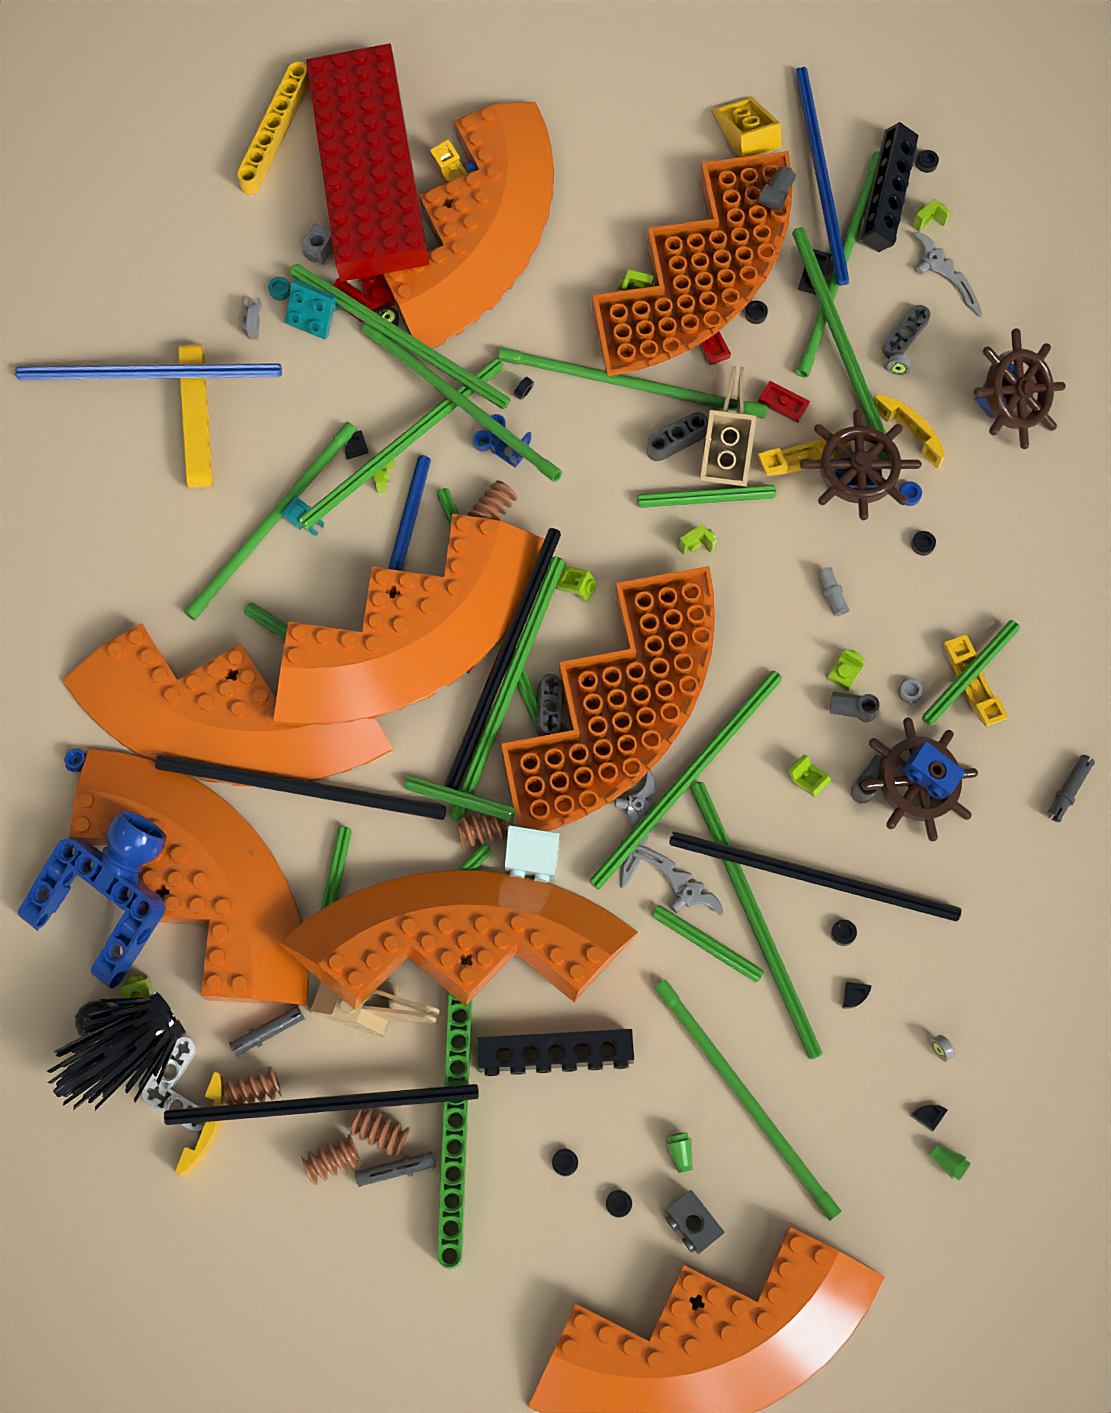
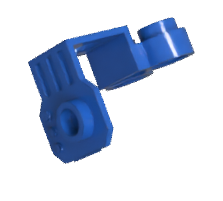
M499 414L491 415L494 420L506 428L503 416ZM479 431L473 437L475 449L484 452L491 448L495 455L515 468L524 458L514 449L510 457H507L504 450L509 445L491 431ZM531 432L526 433L521 439L528 446L532 439ZM481 441L487 443L486 445H479Z

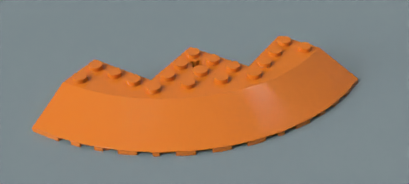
M536 102L493 104L454 120L457 138L468 159L476 165L477 171L419 194L422 211L440 247L428 252L430 265L383 274L387 288L409 334L432 349L446 343V340L454 334L457 336L462 333L465 327L481 319L480 316L488 309L492 310L502 299L501 296L508 289H512L514 281L519 274L522 275L530 263V257L540 244L543 229L549 219L550 205L553 199L554 165L548 131Z
M789 151L702 162L700 182L709 220L648 228L647 247L655 286L592 296L594 323L607 377L634 372L663 363L693 349L732 321L755 297L769 276L781 252L789 226L792 186L787 192L786 200L779 212L758 203L764 186L766 184L769 185L779 167L787 166L791 168Z
M453 514L444 577L372 567L362 632L288 622L273 723L306 726V724L320 723V725H330V723L339 722L350 723L353 720L363 718L372 719L383 716L390 711L402 710L407 705L430 698L438 690L456 682L470 668L479 664L494 645L500 642L502 636L507 631L544 538L500 520Z
M710 566L616 583L615 597L627 650L559 662V674L571 731L501 744L511 801L516 812L517 827L548 832L586 817L611 803L635 785L659 762L677 739L696 705L705 682L712 655L715 607ZM589 683L590 687H585L584 684Z
M141 623L99 647L62 680L77 703L106 733L134 753L156 761L159 755L310 781L319 778L320 780L329 778L328 776L340 772H348L354 767L362 764L366 765L393 751L392 746L375 718L357 719L350 723H330V725H320L318 723L302 726L273 723L276 698L241 643L177 680ZM196 777V778H199V780L206 781V782H211V783H218V782H220V783L232 784L233 786H239V787H252V786L241 785V784H236V783H230V782H225V781H219V780H213V779H208V778Z
M89 748L75 790L69 838L84 839L92 845L108 846V826L111 820L122 810L138 814L164 831L167 835L164 849L156 859L141 865L142 871L139 872V881L161 898L164 892H170L169 895L164 896V899L162 898L165 904V911L159 922L209 925L201 996L207 1001L308 1006V969L279 945V942L301 924L299 910L286 877L272 852L254 828L228 802L207 786L185 774L157 770L155 766L156 761L123 752ZM147 903V905H146V911H147V913H148V911H149V905H148V903Z
M445 870L398 877L360 889L331 903L306 919L279 942V945L354 1010L407 958L411 959L463 1005L467 1006L515 954L570 1000L575 1002L638 934V931L613 913L590 900L553 884L535 881L527 877H513L507 873L494 871Z
M789 1227L783 1236L756 1301L683 1265L649 1340L575 1304L528 1407L540 1413H755L772 1405L800 1387L827 1364L857 1328L869 1310L885 1277L839 1250ZM698 1296L701 1298L700 1302L703 1306L702 1308L698 1307L694 1311L691 1309L692 1303L689 1302V1299H694Z

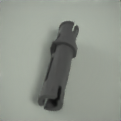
M1080 756L1063 788L1057 791L1055 795L1056 800L1046 814L1048 818L1054 815L1053 821H1062L1065 812L1069 806L1074 804L1075 795L1092 766H1094V759L1088 762L1089 756Z
M296 1005L294 1008L255 1030L254 1028L249 1029V1033L229 1042L231 1049L242 1044V1047L233 1051L236 1058L255 1046H262V1042L302 1020L304 1021L305 1018L302 1013L292 1018L293 1015L301 1011L299 1006Z
M429 1151L428 1153L412 1157L405 1155L400 1160L359 1171L356 1170L355 1176L358 1187H362L363 1185L403 1175L410 1177L413 1176L414 1172L432 1167L435 1168L436 1165L433 1153ZM420 1162L418 1165L398 1169L400 1166ZM393 1169V1171H391V1172L379 1174V1175H376V1176H371V1174H374V1173H377V1172H381V1171Z

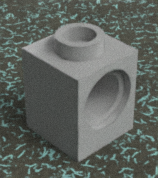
M316 223L301 243L303 254L308 260L316 261L323 265L333 251L331 230Z

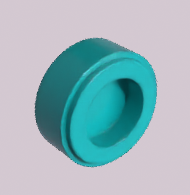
M284 277L273 278L268 284L269 294L275 300L287 299L291 291L290 282Z

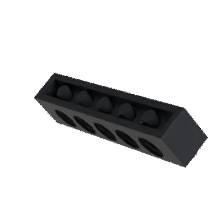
M901 122L891 126L884 132L860 236L861 241L877 252L892 247L896 242L906 190L909 185L910 172L913 167L914 154L917 149L919 135Z
M632 1029L477 1037L479 1073L484 1072V1076H498L500 1071H510L511 1075L525 1074L526 1070L536 1069V1073L552 1072L551 1068H562V1072L577 1071V1067L587 1066L588 1070L594 1071L602 1070L605 1065H613L614 1069L629 1068V1064L634 1063ZM608 1044L614 1048L615 1052L607 1057L601 1054L600 1048ZM578 1046H584L588 1049L589 1054L584 1058H579L575 1055L574 1050ZM558 1047L563 1051V1056L559 1059H552L548 1054L549 1050ZM527 1049H534L538 1055L534 1060L528 1061L524 1059L523 1052ZM502 1050H507L512 1056L509 1061L501 1062L497 1059L498 1053Z

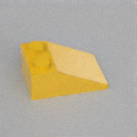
M753 97L713 109V114L732 150L739 157L769 153L774 149L782 147L780 122Z

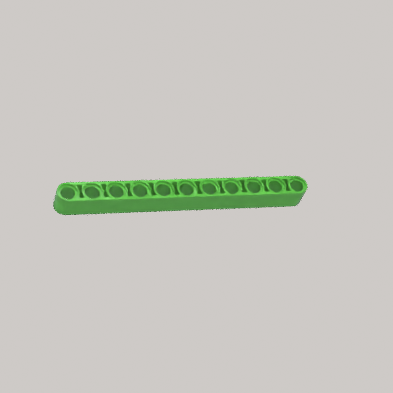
M451 993L448 994L445 1087L469 1085L473 999L465 1006ZM464 1012L467 1015L464 1022L457 1023L453 1020L455 1013ZM456 1037H462L466 1040V1044L464 1047L456 1049L452 1046V1041ZM462 1063L465 1066L463 1073L460 1075L451 1073L450 1070L453 1064ZM469 1100L444 1102L437 1256L439 1263L449 1270L459 1267L463 1259ZM460 1115L463 1118L461 1126L457 1128L451 1127L448 1124L450 1117ZM457 1141L462 1145L461 1151L455 1155L447 1151L449 1143ZM457 1168L461 1171L460 1178L457 1181L452 1182L446 1178L449 1169ZM449 1195H457L460 1199L459 1205L454 1209L445 1206V1200ZM449 1222L458 1224L459 1230L454 1236H447L444 1233V1227ZM448 1249H453L457 1252L458 1257L453 1264H446L443 1261V1254Z

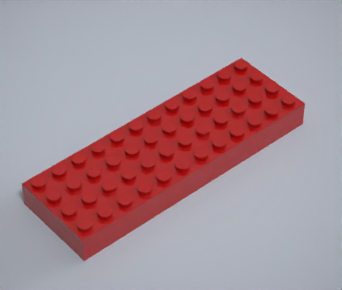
M391 43L306 59L335 265L340 281L343 282L430 265Z

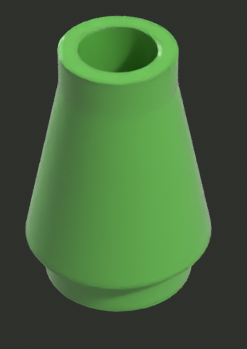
M688 1132L667 1136L668 1143L666 1145L677 1167V1172L682 1173L693 1170L692 1138L688 1137Z
M939 1143L930 1154V1157L952 1179L955 1177L957 1180H960L971 1164L966 1160L967 1157L947 1149Z

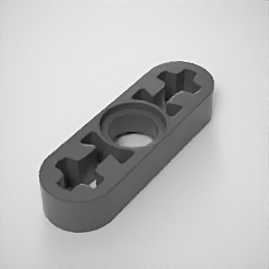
M914 306L886 339L883 354L888 359L896 354L903 355L928 324L930 311L926 306ZM920 314L923 315V318H919L915 324V317L919 316ZM908 328L913 334L911 336H904L900 330ZM898 340L900 342L898 348L891 350L890 347H893Z
M554 674L544 675L538 683L536 732L539 736L558 733L561 727L562 682ZM547 683H550V686L553 688L550 694H548L549 685ZM543 703H551L554 706L555 710H547L544 707ZM548 719H550V721H549V726H548V727L545 726V724L547 723Z

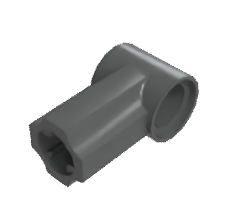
M787 166L778 168L769 185L766 184L764 186L758 203L778 212L781 210L786 200L787 192L796 178V174L791 168Z
M833 692L830 714L855 717L863 722H871L877 716L880 703L878 698L872 694L858 696ZM870 705L873 711H864L861 706Z
M876 754L853 785L851 796L856 802L867 803L876 793L877 789L869 790V793H865L859 786L866 780L879 779V770L884 758L883 756Z

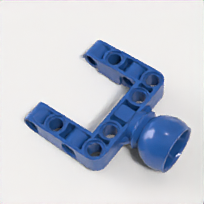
M122 810L111 820L108 826V847H103L102 852L84 839H62L32 885L31 890L18 910V916L35 930L39 931L47 923L52 913H56L64 901L76 875L80 876L125 911L90 971L93 976L110 989L115 988L127 974L164 914V901L138 880L137 873L142 871L141 865L150 863L160 855L164 849L167 835L146 818L133 812ZM128 889L130 890V897H129V898H128V896H127V891H128ZM147 903H148V905H149V911H148V913H147V911H146V905H147ZM121 946H122V949H123L122 955L120 954V947H121Z

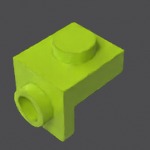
M934 198L925 207L921 206L915 212L913 228L920 232L933 219L940 225L945 226L948 222L950 211L944 204L939 203Z
M805 754L799 760H796L789 769L793 783L813 797H816L831 782L830 775L812 765L809 757Z
M142 974L127 978V983L121 986L123 998L149 997V989L152 987L150 977L142 978Z

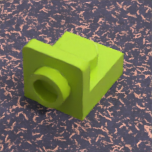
M628 269L626 277H621L618 289L625 291L653 287L654 276Z
M394 459L373 475L378 493L387 491L385 484L389 482L387 470L395 468Z
M701 524L680 538L678 548L684 555L688 551H696L703 543L711 553L715 550L717 539L711 529L707 530L704 524Z
M565 566L556 587L560 591L578 594L583 601L588 602L596 590L597 581L588 570Z
M844 648L827 679L848 691L861 671L865 659L857 651Z

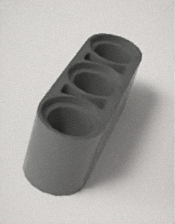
M694 412L650 435L647 445L648 457L653 461H662L704 439L708 425L707 416L701 412ZM693 425H700L702 428H695ZM680 435L682 438L678 439L674 438L673 436ZM654 445H660V446H662L663 448L656 449V448H654L653 446H654Z

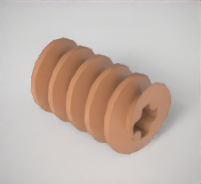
M497 480L490 485V489L485 491V495L479 499V503L473 506V510L468 512V516L501 520L498 512L505 515L507 512L503 506L512 507L509 499L516 501L518 497L507 484Z
M480 813L479 820L476 819L474 814L470 815L469 823L465 817H461L460 824H457L462 849L465 848L467 840L471 846H475L476 838L479 839L481 844H485L486 836L489 837L491 842H494L495 834H498L500 839L504 840L505 832L508 833V821L490 815L487 819L484 813Z
M271 1066L268 1067V1075H264L260 1069L256 1079L250 1072L246 1082L241 1076H238L237 1085H234L232 1080L228 1079L227 1088H224L228 1105L244 1104L246 1101L248 1103H256V1098L260 1102H265L266 1094L271 1100H275L276 1091L282 1097L277 1075Z
M369 1108L366 1112H363V1109H361L352 1124L350 1134L355 1136L360 1131V1140L363 1141L369 1136V1145L372 1146L378 1141L379 1150H383L387 1146V1154L392 1155L397 1150V1156L407 1140L410 1128L407 1127L401 1132L400 1122L391 1127L392 1118L389 1117L382 1122L381 1112L372 1117L373 1108Z
M350 1134L347 1135L346 1144L339 1138L337 1139V1148L329 1142L327 1143V1152L318 1147V1156H315L311 1151H308V1160L305 1161L301 1156L307 1175L313 1185L318 1184V1175L323 1181H326L328 1179V1171L336 1177L338 1174L337 1167L345 1173L347 1172V1163L353 1168H357V1159L360 1160Z

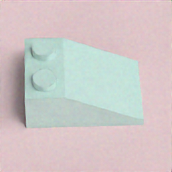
M509 826L505 873L518 878H524V876L533 877L535 881L549 883V880L555 881L559 858L560 834Z

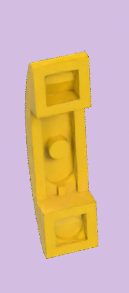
M449 139L430 150V154L446 183L468 174L460 162V156Z
M881 394L875 396L874 403L879 415L887 422L895 417L924 444L921 454L936 468H939L945 453L937 434L929 423L915 410L901 401Z
M841 428V429H838V430H835V431H831V433L834 435L835 433H837L838 431H840V430H842V429H844V428ZM821 437V439L782 451L779 447L759 453L758 458L766 476L794 473L805 470L799 465L802 460H820L827 441ZM850 441L844 443L849 449H852ZM835 450L831 456V460L842 454Z
M967 634L944 642L950 665L957 678L975 659L977 654ZM981 671L963 691V694L979 720L987 727L1006 720L1009 716L999 697H995Z
M214 1072L205 1094L208 1100L213 1101L212 1106L225 1105L224 1078L217 1072ZM222 1121L205 1122L195 1150L184 1147L175 1170L176 1174L185 1177L202 1161L215 1141Z

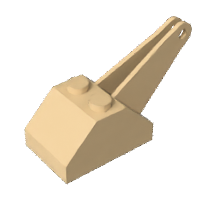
M733 366L723 411L710 410L700 480L747 486L757 416L744 414V367L740 368L737 413L728 412L736 373V366Z
M385 980L356 1010L321 981L310 1012L313 1015L385 1037L390 1021L436 1023L437 1019L430 1015L394 1009L396 1004L436 1015L439 1014L440 1010L429 1005L415 1003L398 997L401 990L400 986Z

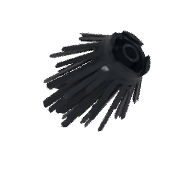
M155 992L149 997L99 999L102 1003L114 1002L118 1006L105 1007L101 1011L74 1016L77 1019L89 1017L92 1020L82 1023V1026L89 1027L84 1029L83 1033L89 1034L55 1050L54 1052L57 1053L56 1057H61L69 1052L76 1054L47 1070L48 1073H52L61 1067L68 1066L67 1069L47 1082L52 1084L57 1081V1087L53 1090L57 1097H68L73 1094L63 1102V1106L93 1086L83 1094L82 1099L74 1105L73 1110L77 1109L87 1099H89L88 1103H92L103 1093V1099L95 1106L96 1111L134 1073L126 1084L125 1093H129L145 1070L147 1071L139 1082V1091L134 1098V1102L136 1103L152 1074L155 1077L158 1075L156 1082L159 1086L177 1040L186 1034L179 1019H176L170 1010V1006L159 993Z

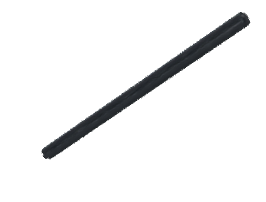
M549 528L444 783L446 787L458 790L561 537L558 529Z
M159 755L155 763L157 770L444 820L447 811L446 806L163 755Z
M675 831L670 836V846L955 922L961 917L962 909L957 906Z
M477 1084L173 1109L164 1111V1123L166 1125L472 1100L479 1098V1088Z

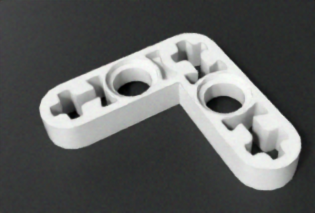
M188 1037L179 1038L172 1052V1055L177 1058L181 1052L178 1047L189 1043L187 1047L190 1049V1052L188 1054L183 1053L179 1058L183 1062L180 1066L172 1059L167 1064L175 1065V1076L170 1079L163 1076L158 1086L156 1082L158 1075L155 1077L152 1074L142 1091L144 1101L163 1114L164 1111L170 1110V1104L175 1100L183 1102V1109L190 1108V1106L193 1108L199 1107L173 1091L196 1054V1045ZM159 1087L158 1092L167 1098L163 1108L160 1107L163 1104L161 1100L154 1098L152 1101L150 1100L152 1097L149 1094L151 1089L157 1090ZM205 1122L202 1126L198 1124L196 1127H193L195 1123L181 1125L192 1132L201 1133Z

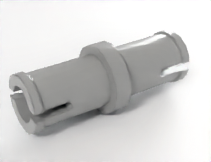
M828 567L819 571L817 574L824 586V595L826 598H829L835 616H841L849 612L850 609L842 595V586L838 585L832 568Z

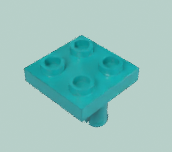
M293 281L285 323L325 340L329 336L333 312L339 308V305L335 303L337 296L301 281Z

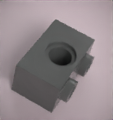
M692 1190L688 1191L665 1211L668 1215L665 1220L674 1231L680 1230L685 1237L682 1239V1242L691 1253L696 1251L699 1255L725 1233ZM693 1216L699 1220L700 1227L697 1231H691L686 1227V1219Z

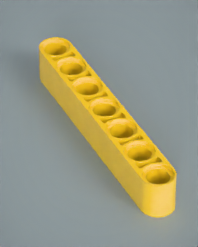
M297 61L289 65L238 169L237 175L240 187L245 194H255L260 189L309 87L308 70L303 62Z
M202 343L179 345V364H205ZM180 378L187 484L189 489L213 486L206 378Z

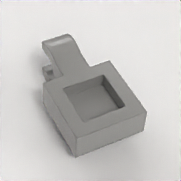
M245 297L244 306L247 316L243 317V330H247L249 339H258L259 314L262 309L261 299L257 298V303L250 305L249 298Z

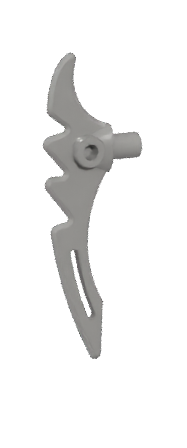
M914 232V235L922 242L924 247V254L921 258L922 263L916 267V271L919 274H923L929 269L949 278L961 291L965 303L981 317L983 315L968 281L962 272L954 274L953 260L947 259L944 261L942 248L933 250L934 241L923 233ZM964 287L966 288L968 294L970 295V298H971L973 304L971 303V301H970V299H969V297H968V295H967V293H966Z
M650 770L646 773L643 787L637 793L628 795V799L616 798L615 808L627 809L626 812L632 830L655 805L653 801L647 800V797L655 793V780ZM646 836L639 845L645 847L648 837ZM632 854L622 864L621 888H625L640 862V859L635 857L632 866L627 872L626 869L632 859Z
M638 845L631 853L637 859L654 865L667 877L677 897L670 905L674 912L677 913L684 905L690 907L696 904H704L713 908L720 916L723 915V907L713 893L701 894L704 883L688 882L692 876L691 873L673 871L675 862L641 845ZM638 850L663 862V864L635 851Z

